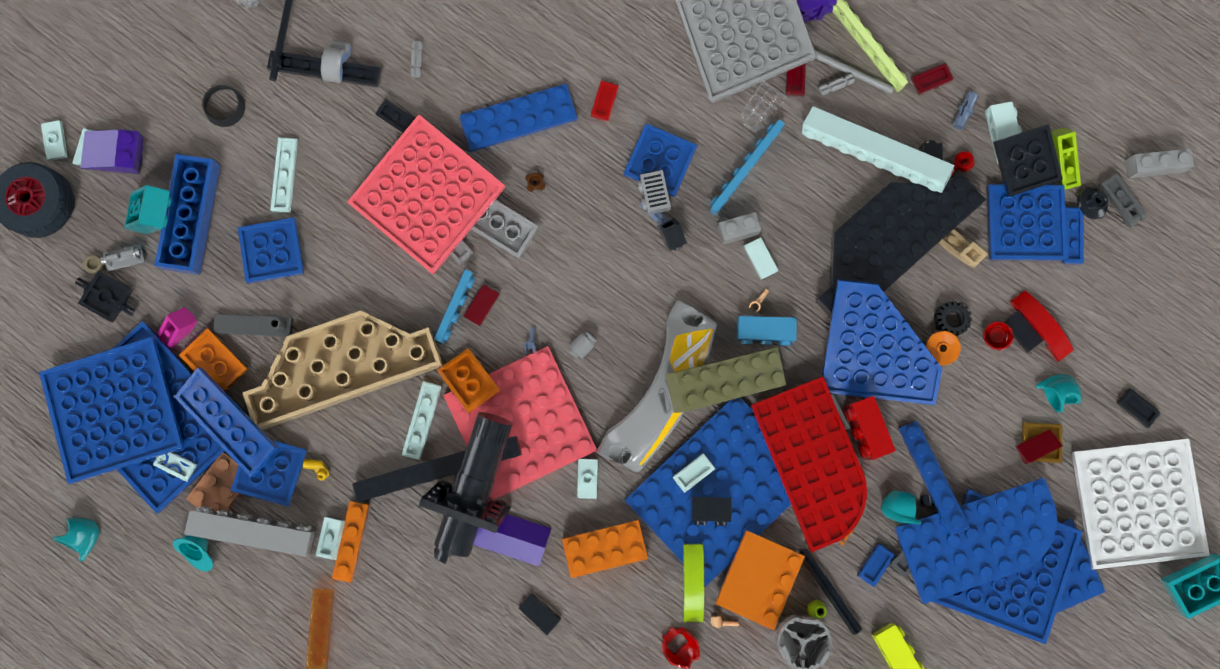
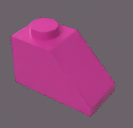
M184 307L166 316L157 336L171 350L193 331L197 320Z

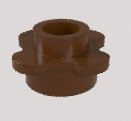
M541 172L526 175L525 179L528 182L527 190L529 192L545 189V184L543 183L544 175Z

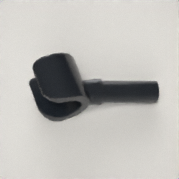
M920 495L921 505L935 506L930 495Z

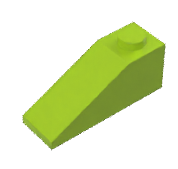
M1065 127L1051 131L1063 180L1059 181L1060 185H1064L1065 190L1081 186L1076 132Z

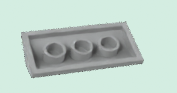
M495 200L473 226L472 230L519 259L531 243L539 226Z

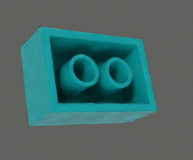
M148 185L132 191L124 229L144 234L163 229L168 220V216L165 215L166 209L171 204L170 191Z
M1213 553L1160 579L1178 612L1183 617L1190 619L1220 604L1219 554Z

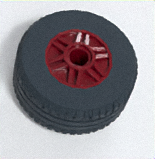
M24 162L8 168L0 175V223L6 228L30 238L47 237L56 233V231L58 232L68 222L73 212L74 195L71 186L62 175L40 163Z

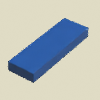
M1065 207L1067 260L1062 261V264L1081 265L1084 263V214L1078 207Z

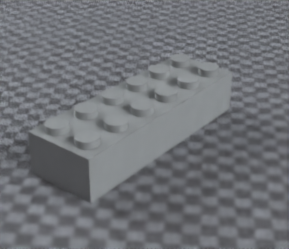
M207 506L189 510L185 535L305 557L311 554L316 530H311L312 526L300 524L295 527L291 526L292 522L288 521L273 523L271 518L266 517L252 519L253 515L245 513L237 514L236 516L232 515L233 511L217 510V512H214L212 507Z

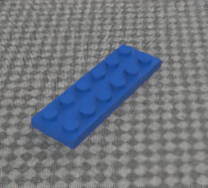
M567 84L459 115L470 152L577 120Z
M197 368L174 396L249 477H254L278 449V446L203 368Z

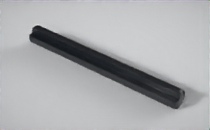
M808 549L800 551L799 554L805 556L803 563L851 633L854 635L862 631L861 626Z

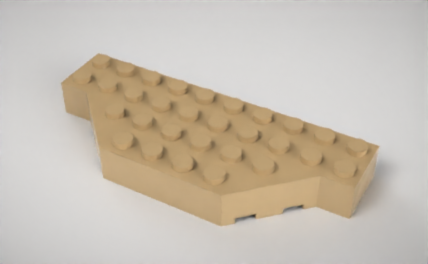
M358 311L287 336L262 386L243 392L250 418L261 430L435 370L442 367L443 362L430 328L409 334L363 311Z

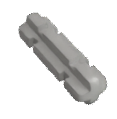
M413 41L410 75L413 78H420L423 44L421 41Z
M848 73L844 77L841 76L828 83H824L819 86V92L824 96L829 94V92L845 87V85L853 84L855 81L852 73Z

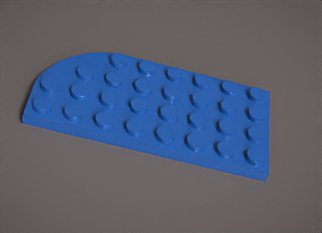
M1040 478L960 505L970 528L953 536H950L939 513L918 519L922 522L921 525L906 523L894 528L922 604L1026 570L1035 565L1046 554L1055 536L1057 511L1045 478Z

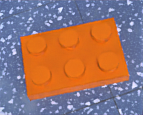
M208 328L179 354L194 371L197 368H203L225 392L249 370Z
M469 348L437 369L439 375L468 414L500 391Z

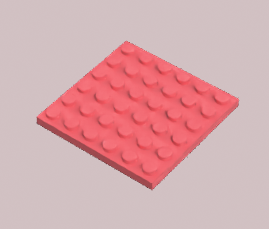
M418 115L347 203L430 273L435 274L506 186L422 116Z
M548 346L490 373L489 376L500 391L469 414L452 391L443 395L466 446L468 445L479 412L498 415L513 423L508 438L518 437L522 455L500 461L490 494L492 500L597 451Z

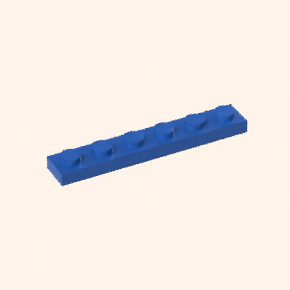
M915 421L900 427L898 431L950 536L968 530L970 526L918 422Z

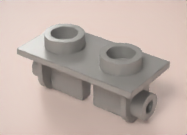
M141 244L103 253V257L100 258L103 265L106 264L107 272L145 262Z

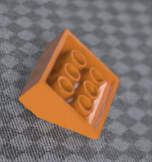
M745 530L715 604L775 630L805 556Z

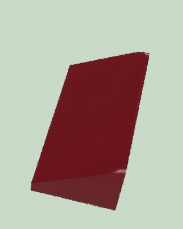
M1048 429L1015 447L1024 464H1029L1063 447V445L1054 433Z

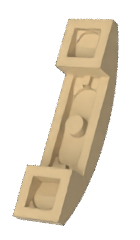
M955 230L939 242L949 253L973 268L988 255L976 243H970Z

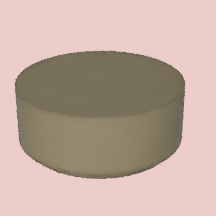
M89 255L83 262L84 269L91 274H96L97 271L102 272L105 264L101 263V257L97 255Z

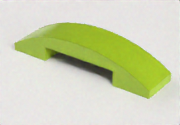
M683 544V621L703 622V544Z

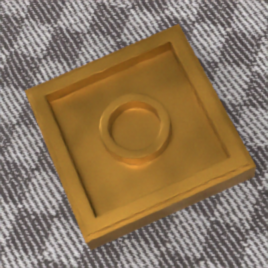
M1022 422L1021 443L1050 429L1062 444L1063 424ZM1062 447L1033 462L1062 463Z

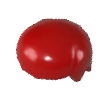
M995 321L990 323L983 331L984 342L992 350L1001 351L1006 349L1014 340L1012 328L1004 322Z

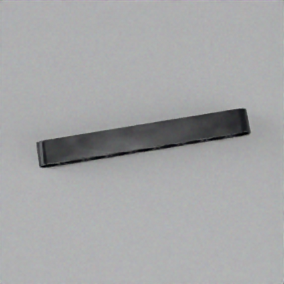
M517 436L508 438L501 461L522 455ZM465 451L352 483L356 502L455 475L461 466Z

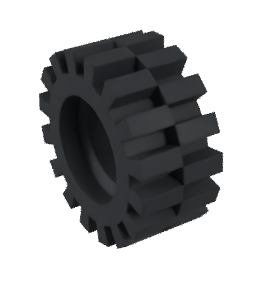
M950 301L936 310L934 324L937 323V330L951 332L958 336L966 332L967 328L971 326L972 318H970V315L972 313L967 311L968 307H964V303ZM949 312L958 314L960 321L957 326H951L947 323L946 316Z

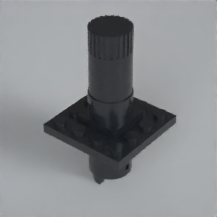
M479 412L453 486L450 482L438 481L420 500V507L443 514L434 542L436 547L434 548V557L444 564L447 563L448 557L452 555L458 557L470 556L479 527L497 533L509 515L511 507L507 506L506 502L501 500L493 501L492 497H490L495 476L513 425L512 422L503 417Z

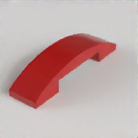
M1024 290L1010 301L1015 310L1020 311L1046 342V348L1057 362L1074 350L1055 319L1030 293Z

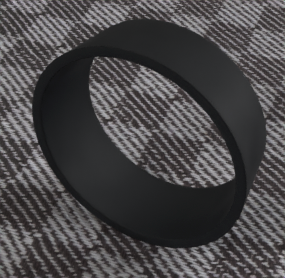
M217 85L205 93L202 100V108L211 123L220 127H229L236 124L243 117L245 101L243 96L235 89L226 85ZM223 89L232 90L238 100L236 111L226 119H215L209 116L206 106L211 95Z

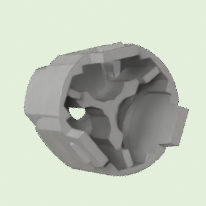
M792 614L791 616L783 617L778 622L774 630L775 642L783 660L795 669H816L820 665H824L831 654L832 640L827 627L821 621L812 616ZM796 633H802L804 637H799ZM793 638H796L799 644H796Z

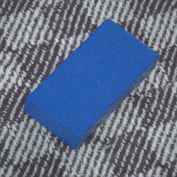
M877 543L857 576L872 587H875L895 554Z

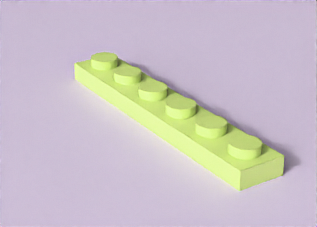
M837 0V4L833 6V13L894 87L896 92L901 91L908 83L905 74L897 69L893 59L885 54L881 44L873 39L869 29L865 28L861 24L860 18L849 9L848 3L845 0Z

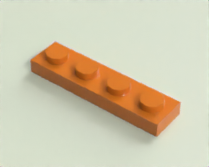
M349 501L332 579L353 582L370 507L368 504Z

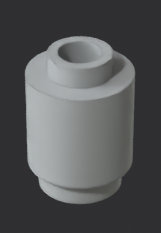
M585 331L569 345L570 350L568 352L575 359L578 357L583 359L595 347L594 344L597 341Z

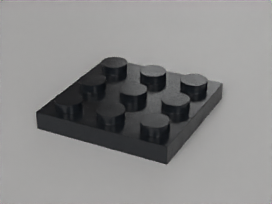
M1049 124L993 141L1007 197L1063 180Z

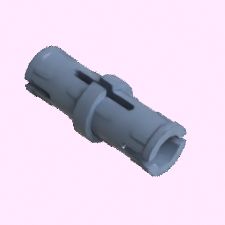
M971 91L967 93L963 104L958 108V115L952 124L954 128L958 130L965 128V124L969 116H972L973 107L979 98L977 93Z

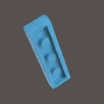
M464 270L434 338L436 342L444 345V342L450 339L452 324H456L458 321L460 306L465 305L468 288L471 289L475 282L474 274L471 271Z

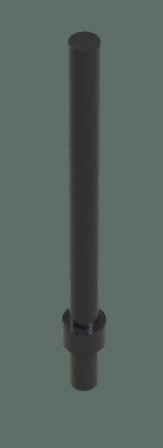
M285 0L275 52L270 61L271 71L269 80L277 81L278 71L282 66L283 60L281 57L293 0Z

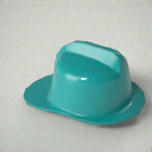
M185 535L183 538L173 541L175 550L182 554L192 566L205 572L213 568L212 559L207 554L208 541L205 538Z

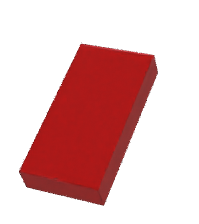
M601 80L591 117L609 122L619 85Z

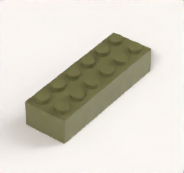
M778 347L763 349L665 374L674 413L687 412L786 385Z

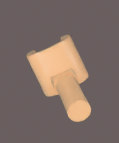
M765 289L756 301L750 303L749 308L752 304L756 303L759 306L758 310H756L758 312L761 308L760 304L769 293V290Z
M721 615L710 618L712 626L716 628L739 626L738 621H722Z

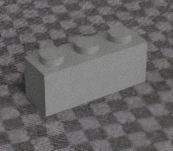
M1191 149L1135 154L1125 160L1128 179L1184 173L1194 167Z

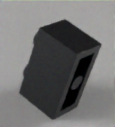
M691 497L690 520L695 521V525H707V521H715V525H727V522H732V498Z

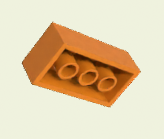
M639 520L562 538L571 578L648 559Z

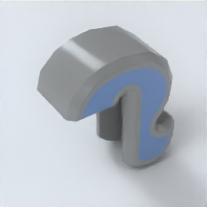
M332 40L330 47L325 48L321 60V76L324 81L342 82V64L351 54L349 42Z

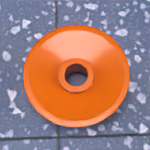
M936 332L930 336L926 343V348L939 365H949L956 361L960 355V342L951 332ZM944 344L945 350L940 351L939 347Z

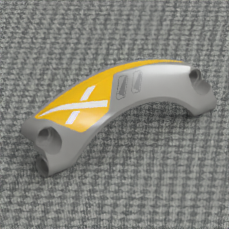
M679 300L676 301L666 319V346L654 381L638 405L622 421L607 430L596 451L597 454L613 460L633 472H639L665 442L684 413H674L665 374L707 363L716 330V322Z

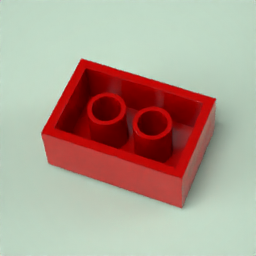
M874 396L844 406V416L852 425L851 433L853 438L858 440L860 445L858 451L862 458L874 460L896 451Z

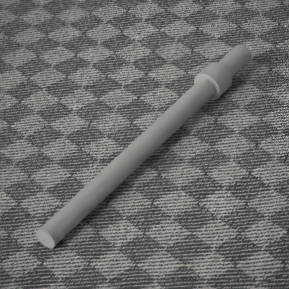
M815 50L817 60L847 74L852 73L855 78L889 94L892 93L893 86Z

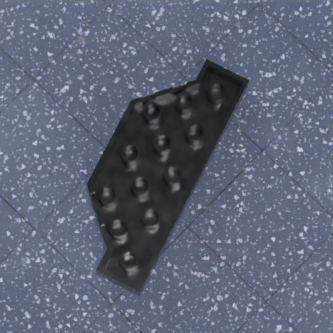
M960 172L946 184L942 193L932 191L919 183L890 182L832 235L830 288L817 299L816 303L831 318L837 279L877 283L882 291L885 292L986 201V198Z

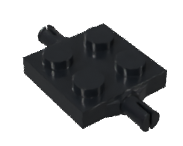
M97 271L94 278L89 282L80 277L76 279L78 281H75V284L84 289L83 295L78 302L81 306L112 323L121 311L130 316L134 314L131 311L135 312V308L126 304L133 292L131 288L101 271Z

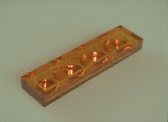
M313 588L306 669H328L334 589Z

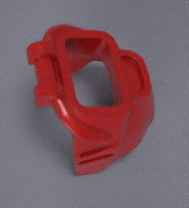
M671 627L670 631L662 636L664 639L661 645L662 653L671 665L690 669L692 662L700 659L698 641L688 629H674ZM678 634H682L687 639V642L678 651L672 653L668 648V644Z

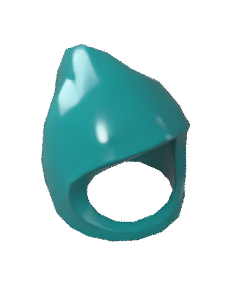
M1068 374L1053 375L1036 384L1037 389L1042 388L1049 404L1058 413L1064 410V404L1081 403V388L1076 379Z
M891 491L882 501L881 511L885 517L900 523L921 525L922 522L915 518L916 500L914 494Z
M83 517L66 518L68 532L63 536H54L53 540L79 553V561H83L99 537V528L91 519Z

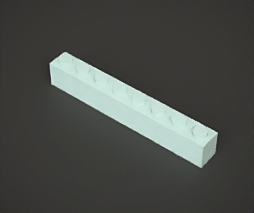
M812 107L803 123L802 134L807 138L818 140L826 146H832L839 149L842 153L851 154L861 161H867L881 169L884 168L896 176L905 177L913 183H919L928 187L932 191L943 192L954 168L953 164L816 107Z

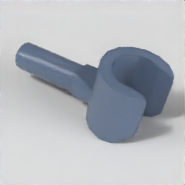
M534 327L530 328L529 340L524 344L527 355L530 349L533 350V354L537 351L534 343Z

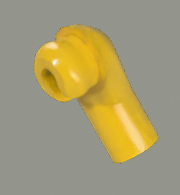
M304 459L303 468L314 469L318 480H325L329 476V470L323 461Z

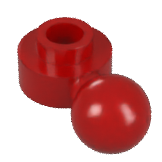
M961 152L955 157L954 168L950 177L955 174L956 170L966 172L974 167L975 160L970 152Z

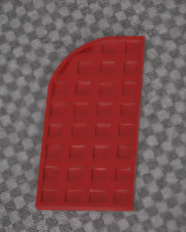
M820 377L750 405L810 552L839 542L850 534L860 521L867 501L865 475L825 379Z

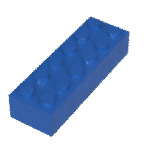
M175 155L169 186L171 204L166 209L165 214L168 216L166 226L161 229L154 266L167 271L200 275L221 166L214 159Z

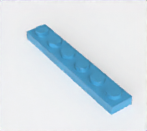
M778 120L776 124L772 123L766 130L767 136L765 138L761 137L755 145L757 149L754 153H748L744 159L746 163L742 168L738 166L733 173L734 178L731 182L727 181L721 189L723 193L720 197L716 195L711 201L710 205L712 207L710 212L715 216L718 214L782 131L785 123Z

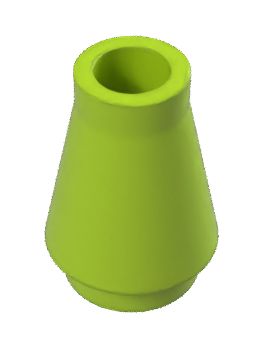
M813 600L807 606V613L809 616L819 620L826 616L827 608L822 601ZM821 608V613L817 614V610Z

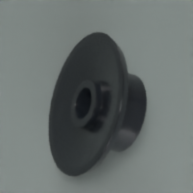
M1088 187L1079 193L1078 205L1082 213L1087 217L1100 219L1105 216L1108 210V198L1104 192Z

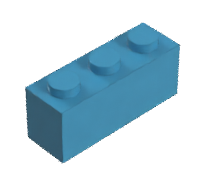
M738 316L736 341H741L742 345H752L753 342H760V345H772V342H778L780 346H791V343L796 341L797 318Z

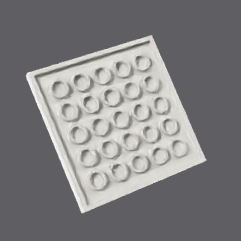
M1189 439L1072 452L1087 551L1092 569L1209 556Z

